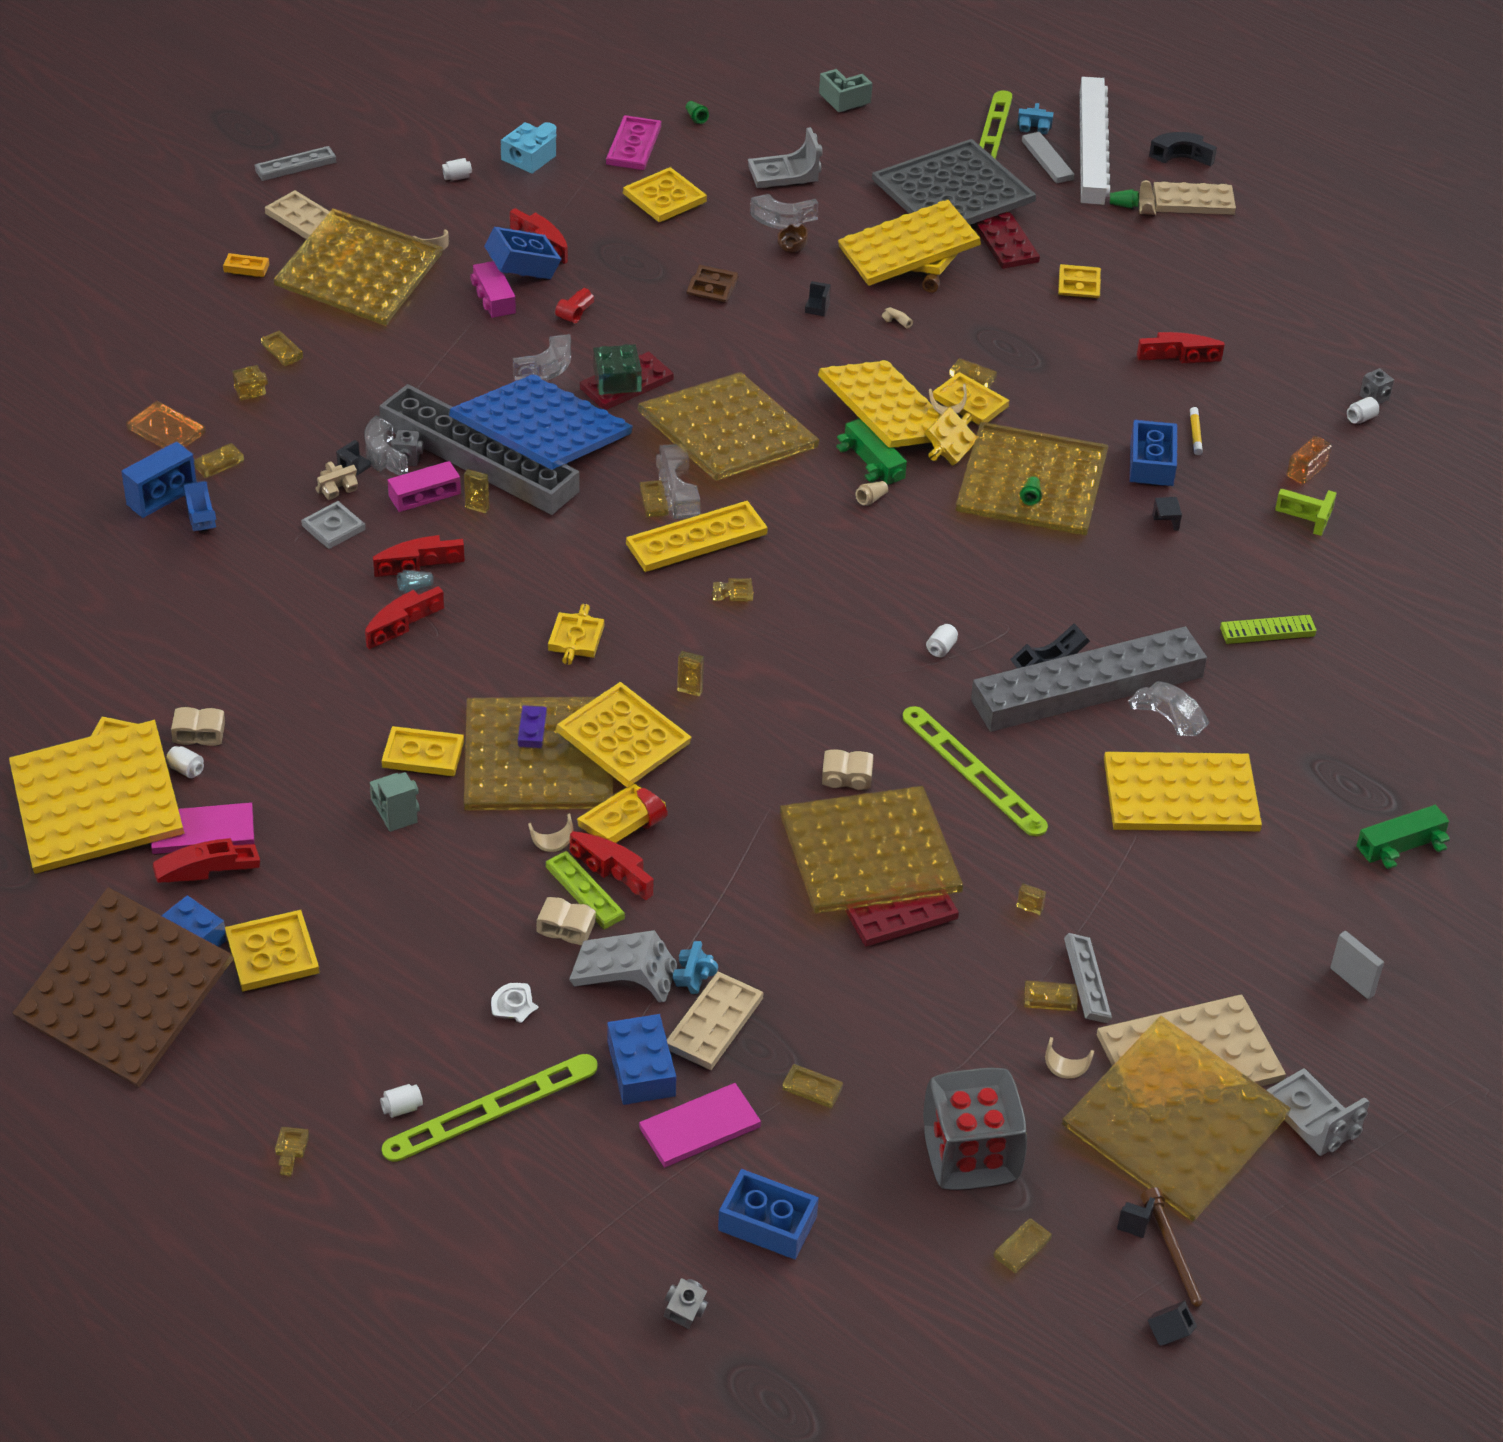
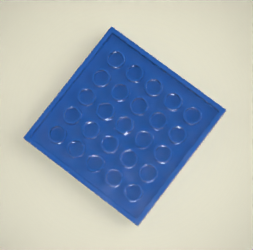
M529 375L484 395L475 397L472 400L450 408L449 416L551 470L631 434L633 428L624 419L615 417L606 410L591 405L589 401L575 397L573 393L566 392L558 388L557 385L542 380L538 375Z

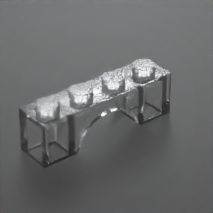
M686 443L659 445V455H656V466L661 468L659 469L660 482H664L663 494L668 496L666 497L667 510H671L673 519L691 518L700 515V497L697 485L688 484L679 479L689 474V454Z

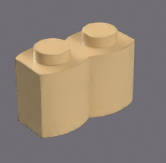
M181 707L175 709L171 728L172 742L182 745L199 743L206 746L222 744L225 726L224 711L215 708L198 710L190 707Z
M843 750L825 751L822 784L832 788L845 786L857 790L871 788L873 754L862 751L850 753Z
M547 897L537 918V932L550 938H562L567 942L582 945L583 941L588 940L593 929L596 911L585 904H570L562 898Z

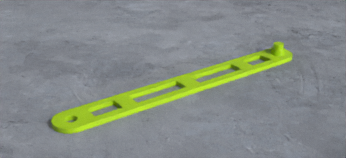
M1004 90L998 91L993 95L979 144L983 149L985 144H994L991 156L995 159L1012 102V93ZM996 104L1005 106L1004 111L996 112ZM992 119H1001L997 136H988Z
M916 706L908 707L904 710L903 720L1023 831L1031 836H1041L1046 833L1048 828L1046 820L925 710ZM915 714L918 715V717L913 718L911 717V715ZM929 723L938 734L931 737L921 726ZM948 741L972 765L965 768L941 745ZM980 773L985 774L1008 796L1000 800L975 776ZM1018 804L1029 815L1021 819L1010 807Z
M581 1054L387 1139L382 1145V1154L387 1160L392 1162L406 1159L591 1077L598 1069L597 1060L589 1054ZM565 1069L569 1070L572 1075L571 1077L552 1084L549 1079L550 1076ZM534 1083L540 1088V1091L501 1108L495 1101ZM481 1106L487 1113L445 1132L441 1125ZM429 1130L433 1138L412 1146L409 1138ZM395 1146L400 1147V1150L397 1152H393L391 1149Z

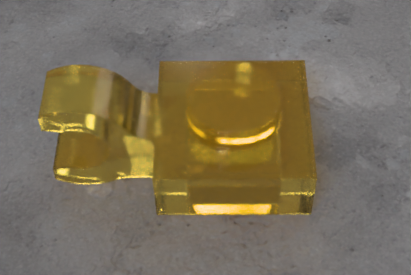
M729 578L728 583H713L712 599L715 601L723 600L727 596H729L730 601H753L751 579Z
M281 1127L275 1147L276 1155H281L279 1166H282L280 1175L291 1176L295 1157H304L309 1139L308 1129Z

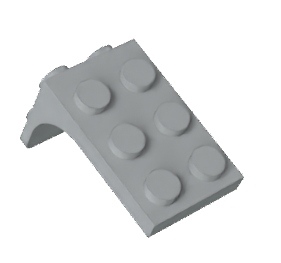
M810 127L806 128L804 144L794 153L748 159V167L757 188L818 181V175L821 173L819 159L823 154L822 146L818 144L817 135L813 133Z
M655 930L583 941L569 980L574 986L630 980L648 988L658 1002H665L670 991L674 970L677 969V963Z
M1305 1068L1267 1089L1263 1094V1099L1319 1156L1329 1151H1336L1342 1143L1349 1139H1356L1363 1131V1122L1368 1114L1369 1101L1365 1097L1345 1108Z

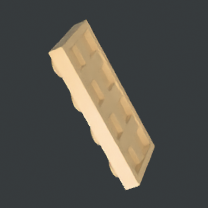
M1154 182L1153 193L1156 212L1235 215L1236 206L1232 185Z
M296 190L265 207V214L320 248L350 231V223Z
M717 972L667 1039L669 1051L712 1070L762 1001L763 992L721 972Z

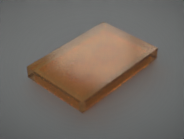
M155 401L126 422L127 429L162 448L175 442L186 447L206 432L205 426L159 401Z

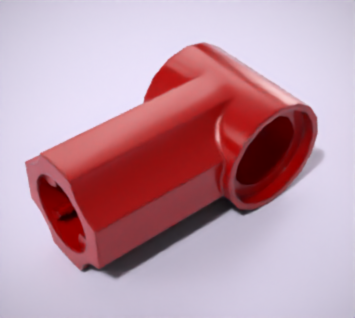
M583 288L569 300H560L556 306L555 315L576 324L581 319L583 311L594 303V296L589 289Z

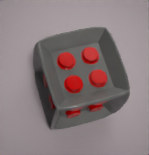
M979 1068L948 1072L932 1077L926 1088L923 1121L926 1145L939 1186L943 1189L962 1190L1002 1185L1017 1180L1024 1167L1027 1151V1133L1022 1104L1015 1081L1009 1070L1004 1068Z

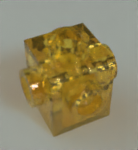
M258 365L233 371L234 388L240 400L266 394L265 385H268L265 372L261 373Z

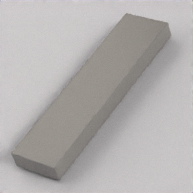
M1040 132L1022 135L1024 145L1056 183L1074 180L1072 170Z
M327 146L255 164V171L260 179L264 181L336 163V156L330 147Z
M1068 933L1064 940L1085 1018L1108 1023L1112 1016L1091 940L1088 937Z

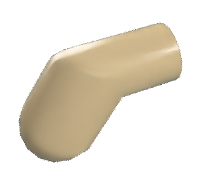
M891 307L885 309L886 311L882 314V317L887 322H891L894 318L906 329L910 328L913 324V320L905 313Z

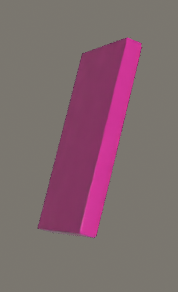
M625 115L607 155L606 165L644 170L661 129V121Z
M252 803L178 809L185 834L152 842V853H170L190 845L231 838L233 845L254 844Z
M736 1083L639 1122L641 1132L664 1168L761 1127V1120Z

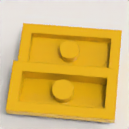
M1060 264L1058 295L1099 298L1101 268Z

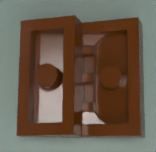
M699 265L695 276L691 278L687 294L727 302L738 281V273Z

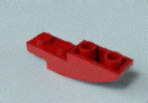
M516 208L510 211L511 229L545 235L560 256V262L564 264L568 262L566 240L551 222L536 212L529 216Z
M1158 332L1157 338L1139 339L1137 358L1138 360L1179 358L1181 363L1222 361L1225 344L1222 341L1196 334Z
M439 535L413 539L392 546L373 556L374 577L419 573L420 566L465 562L463 539L440 541Z
M438 586L419 595L415 590H412L389 603L371 620L365 629L366 647L371 649L409 632L410 623L444 609L443 590Z
M574 831L570 833V852L574 857L586 863L593 872H597L603 878L612 873L617 880L625 883L634 894L640 895L645 900L653 896L654 879L643 871V859L627 848L602 837Z
M231 838L201 842L176 850L153 862L152 867L157 883L208 879L209 871L259 868L260 857L255 844L233 845Z

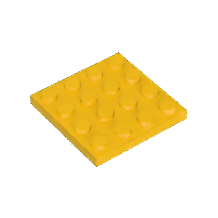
M621 682L558 723L555 730L627 788L689 745L692 738Z

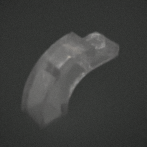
M770 194L751 198L750 215L758 222L776 229L787 228L790 224L799 227L800 224L818 220L819 203L816 199L792 204L782 203L773 199Z
M570 334L549 337V348L541 354L513 358V375L515 380H520L529 375H538L542 380L547 381L563 373L571 361Z
M376 415L370 420L365 429L364 437L367 459L371 461V466L378 472L387 468L399 476L407 474V456L389 446L393 438V424Z
M1156 681L1150 688L1144 687L1137 690L1136 694L1128 701L1131 709L1154 710L1164 715L1174 726L1177 735L1197 736L1209 724L1205 713L1197 702L1186 692L1169 683Z

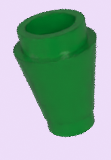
M689 101L686 104L685 108L693 122L702 124L708 120L709 111L706 106L694 101Z
M1130 189L1111 192L1110 204L1131 209L1138 207L1139 191Z
M1029 477L1020 491V498L1026 505L1033 506L1040 502L1042 498L1040 480L1037 477Z

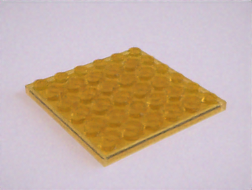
M333 208L274 278V285L386 326L442 255L443 247Z
M742 372L638 404V411L715 481L818 447L819 439Z
M980 422L955 511L1087 535L1109 445ZM1029 477H1037L1040 480L1042 493L1040 502L1033 506L1024 504L1020 498V491Z
M597 697L467 698L464 810L593 809L613 796V776L555 731L558 723ZM523 705L547 707L542 748L518 747Z
M923 786L780 806V815L814 913L963 892V883Z
M1160 1015L1063 1118L1062 1125L1148 1189L1153 1187L1160 1188L1165 1201L1194 1222L1289 1115L1291 1108Z

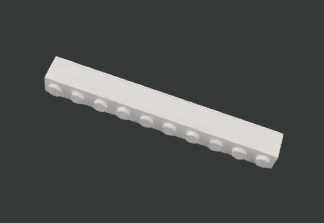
M1082 77L1080 85L1081 203L1104 205L1105 197L1110 195L1109 118H1107L1108 86L1104 85V78Z

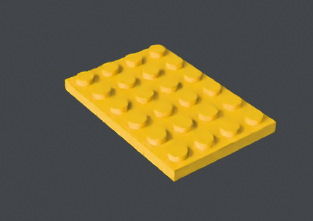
M949 200L940 201L935 205L921 208L916 212L902 215L891 221H885L880 225L866 228L861 232L847 235L838 240L839 247L868 286L981 245L980 237Z
M882 360L880 362L820 368L818 376L889 448L931 442L924 433L941 414L933 408L927 398L923 397L890 362Z
M1105 752L1104 754L1114 830L1261 831L1262 823L1249 754Z

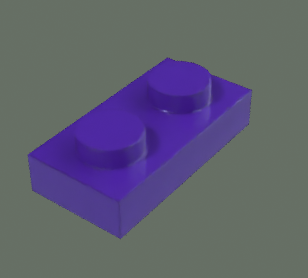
M522 706L518 747H543L547 707Z

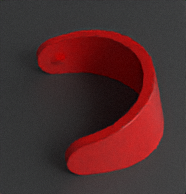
M645 788L637 790V797L644 804L649 816V822L641 827L648 829L664 820L668 815V811L662 800L654 793Z

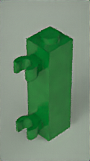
M861 419L846 423L845 433L837 436L841 444H838L836 447L841 452H845L851 447L867 464L866 469L869 474L865 475V478L869 482H874L880 477L882 481L889 485L905 479L907 461L894 448H889Z
M1436 805L1361 829L1356 846L1369 863L1382 859L1384 866L1387 869L1397 867L1394 859L1399 858V853L1431 842L1437 852L1447 850L1444 842L1450 840L1446 833L1449 820Z

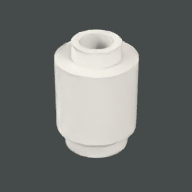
M465 158L448 161L442 165L445 180L455 181L469 178V173H472L470 161L466 162Z
M1366 397L1355 402L1347 409L1348 419L1352 423L1358 424L1372 419L1379 414V404L1372 397Z
M944 624L935 630L926 643L927 649L932 655L944 657L957 641L958 632L955 627L950 624Z
M174 746L167 754L166 762L170 768L188 778H194L203 771L202 756L183 746Z
M407 1084L384 1091V1097L380 1098L384 1114L389 1113L391 1118L415 1111L417 1107L423 1105L422 1096L417 1085L411 1086Z

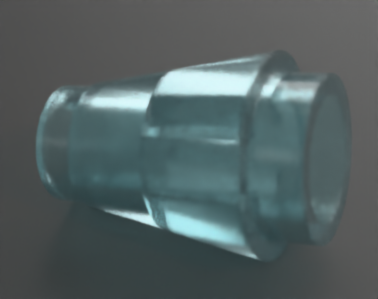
M403 570L402 573L397 575L398 588L400 591L408 593L412 590L432 586V573Z

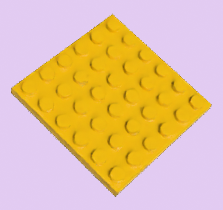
M155 720L9 758L32 868L35 874L185 834Z

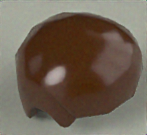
M790 224L778 233V245L786 252H800L808 243V229L804 224H800L799 227Z

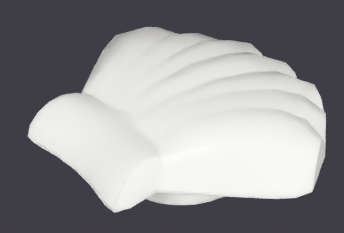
M508 983L495 992L491 1001L492 1014L495 1017L516 1019L519 1023H522L529 1014L538 1009V1006L532 1003L530 986L525 983Z

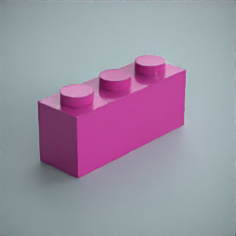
M494 261L473 265V274H471L472 285L477 287L478 297L483 299L484 309L489 311L491 317L516 313L515 295L505 275L498 270Z
M450 461L388 479L389 497L398 512L461 494L460 476Z

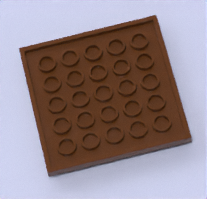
M107 887L12 1014L17 1019L140 1088L234 958L231 953Z

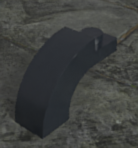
M1170 132L1159 135L1151 140L1149 157L1163 163H1167L1173 158L1184 157L1211 167L1215 162L1217 147L1204 142V136L1198 134Z
M1073 623L1052 643L1040 648H1034L1026 644L1010 660L1018 669L1077 654L1090 640Z

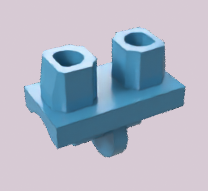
M1035 103V108L1019 109L1017 125H1019L1021 132L1030 131V126L1038 127V132L1041 134H1047L1049 128L1052 129L1054 112H1046L1044 109H1039V103Z
M694 941L692 949L680 951L679 962L681 967L686 968L675 969L673 973V980L676 986H688L691 994H698L702 980L707 979L708 976H714L718 971V964L713 960V956L706 955L702 951L701 941Z

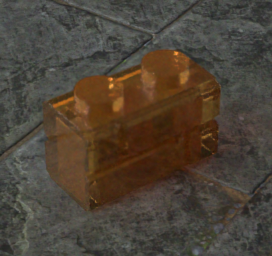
M1318 436L1312 437L1290 457V466H1288L1287 470L1288 477L1301 484L1308 482L1329 463V454L1332 450L1331 443Z

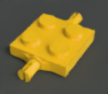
M949 407L926 430L924 434L929 438L934 447L929 453V458L933 456L931 460L935 461L939 455H942L953 466L975 444L978 438L967 426L973 419L970 416L971 414L965 413L960 418Z
M585 604L580 606L579 613L567 614L559 612L549 639L548 651L565 653L562 662L566 665L567 661L568 665L572 664L574 655L592 658L595 656L604 629V619L589 616L590 606L587 604L586 606Z

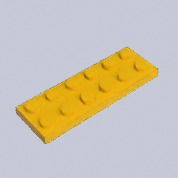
M747 500L626 537V545L643 570L647 572L767 535L768 527Z

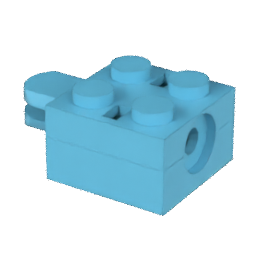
M525 122L501 139V160L529 173H534L556 156V126L552 123L545 122L537 128Z

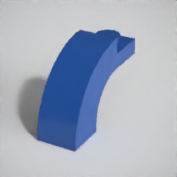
M199 481L183 484L193 531L216 528V515L211 506L207 482Z

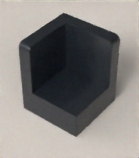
M811 281L805 313L825 317L830 305V284Z
M356 440L336 451L337 466L342 465L345 468L354 465L357 469L356 476L371 467V461L360 455L359 442Z
M1177 497L1155 498L1152 512L1153 519L1171 520L1174 531L1180 529L1182 518Z
M1149 1198L1146 1208L1126 1202L1125 1206L1121 1209L1117 1229L1144 1238L1152 1217L1155 1198Z
M1185 1301L1156 1311L1147 1320L1160 1346L1189 1336L1197 1328Z

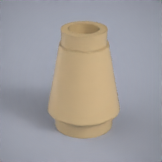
M884 481L862 484L856 490V499L862 505H871L888 492V486Z

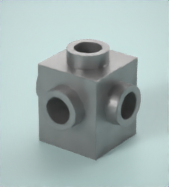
M1380 368L1369 372L1362 379L1360 396L1363 398L1372 397L1378 404L1390 399L1394 379Z
M397 430L396 438H392L391 452H395V464L418 465L420 454H423L424 442L420 441V432Z
M681 1278L678 1286L671 1285L665 1297L669 1304L663 1317L689 1329L695 1316L701 1318L708 1304L707 1301L703 1300L707 1291L702 1289L703 1286L697 1281Z

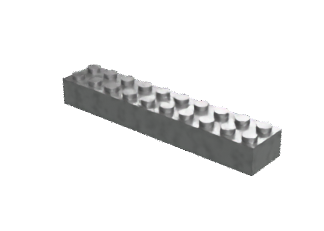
M409 384L379 406L381 427L397 434V430L420 432V441L424 442V449L551 515L579 492L578 470L566 464L551 470L450 417L449 413L452 406Z
M1185 626L974 679L971 701L989 731L992 732L1202 678L1207 656Z

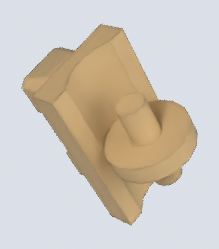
M328 462L325 464L326 470L321 471V476L317 477L318 486L316 491L318 494L323 493L328 500L339 495L337 487L343 486L348 493L356 491L358 487L356 479L357 469L354 465L343 468L342 465L335 467L332 462Z

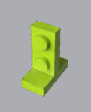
M1280 489L1275 510L1316 522L1313 534L1322 536L1332 513L1337 493L1328 490L1323 501Z

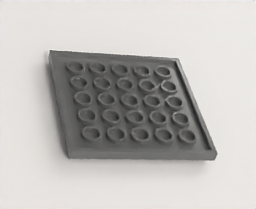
M973 139L872 173V180L909 214L921 208L935 205L940 201L949 200L969 225L1036 201V194Z

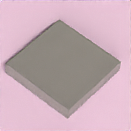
M339 501L301 520L302 526L328 549L365 530V523Z
M1344 931L1338 937L1330 968L1363 996L1370 999L1375 995L1384 961L1351 934Z

